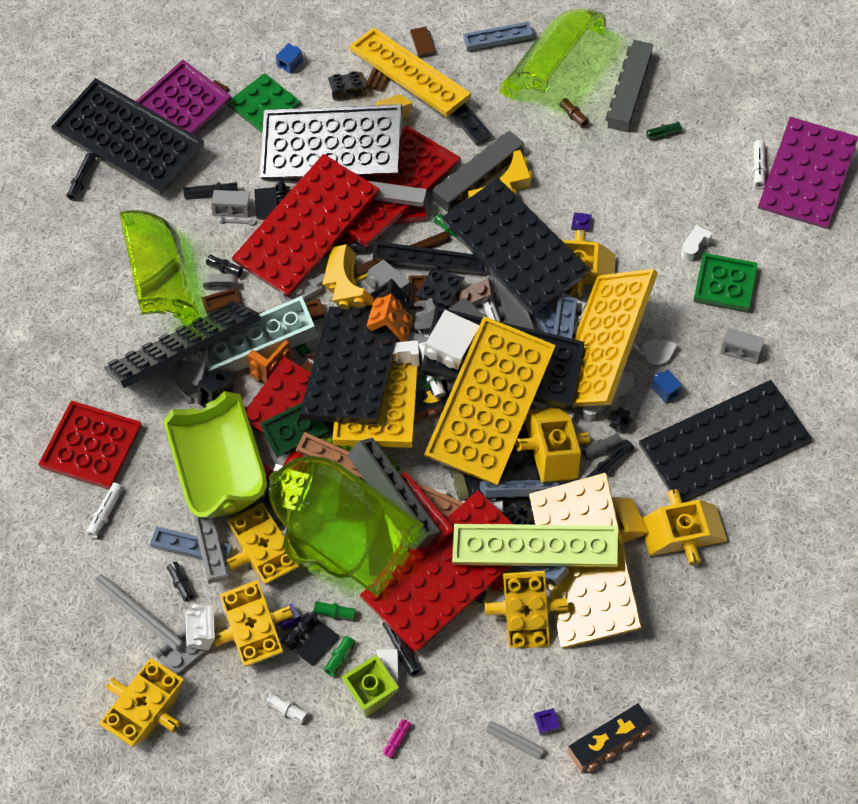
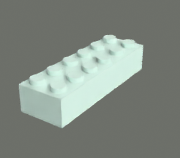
M298 297L260 313L261 320L205 347L208 348L206 366L209 373L211 374L217 369H222L226 373L231 370L237 372L249 367L248 354L252 349L268 359L285 340L290 342L291 349L319 337L303 297Z

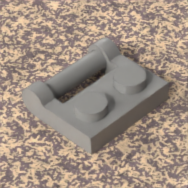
M182 625L178 628L179 631L174 634L179 639L186 638V626ZM165 642L158 648L155 647L151 650L164 667L178 676L207 652V650L187 648L186 642L183 643L179 651L172 652L168 657H165L163 654L171 647Z

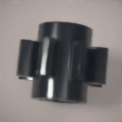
M618 407L615 411L611 410L607 418L611 423L609 427L616 428L619 432H622L623 428L629 429V425L633 421L629 416L631 412L624 410L622 407Z

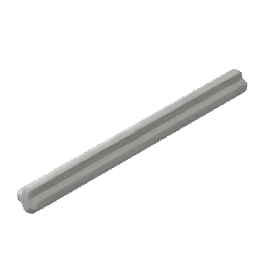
M99 574L94 579L95 584L173 650L179 651L182 648L183 643L181 639L104 575Z

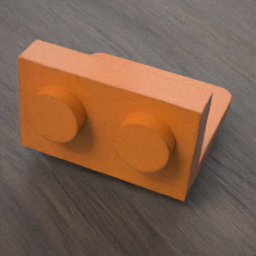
M389 294L385 297L377 298L373 302L367 327L370 331L387 325L401 342H407L413 319L411 314L402 307L400 301L392 294Z
M285 340L268 359L252 349L248 354L250 376L254 380H260L265 384L283 357L291 360L290 342Z

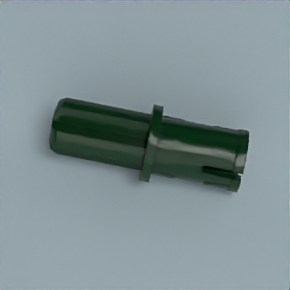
M679 121L668 125L661 124L660 127L648 129L646 136L649 140L663 136L667 138L668 135L681 133L682 127Z

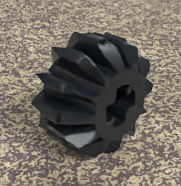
M519 501L514 504L511 503L503 514L514 525H536L534 514L531 510L532 506H526L525 502L522 504Z

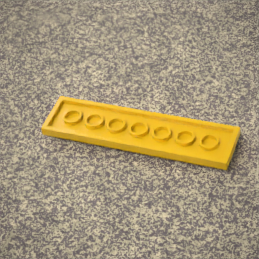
M372 28L350 45L351 52L446 117L471 98L469 91L376 28Z

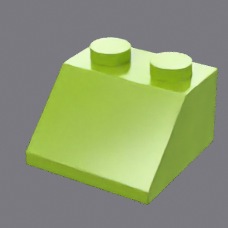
M377 654L341 677L345 687L366 718L384 707L399 690L398 685Z

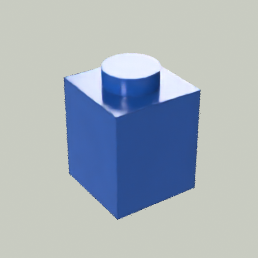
M289 43L276 55L277 67L290 74L303 61L302 50Z
M667 369L664 372H658L653 377L651 388L667 403L681 394L682 384Z

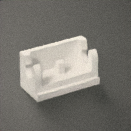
M194 604L192 609L199 611H187L185 614L187 648L209 650L215 639L213 605Z

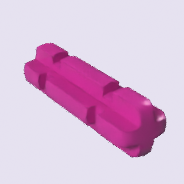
M405 719L400 721L399 727L396 728L388 741L389 744L383 750V755L390 759L394 757L396 749H399L406 737V732L408 733L411 728V723Z

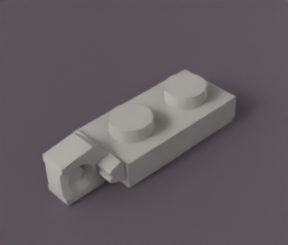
M323 273L316 278L306 277L289 298L280 292L278 294L279 299L283 304L301 296L304 301L308 300L323 290L324 286L322 283L325 274Z

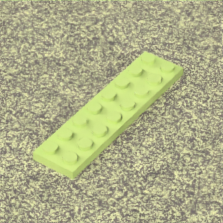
M454 524L453 565L617 567L618 526Z

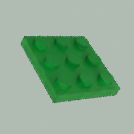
M266 73L232 97V100L227 104L228 107L262 134L264 110L296 109L301 105L300 100Z
M703 252L693 301L749 312L758 263Z

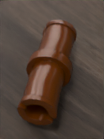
M568 98L560 101L559 106L568 114L570 119L576 121L581 128L588 125L589 119L581 113L578 106H574Z

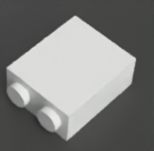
M445 310L425 343L423 354L432 360L445 364L447 367L459 370L470 349L479 325Z

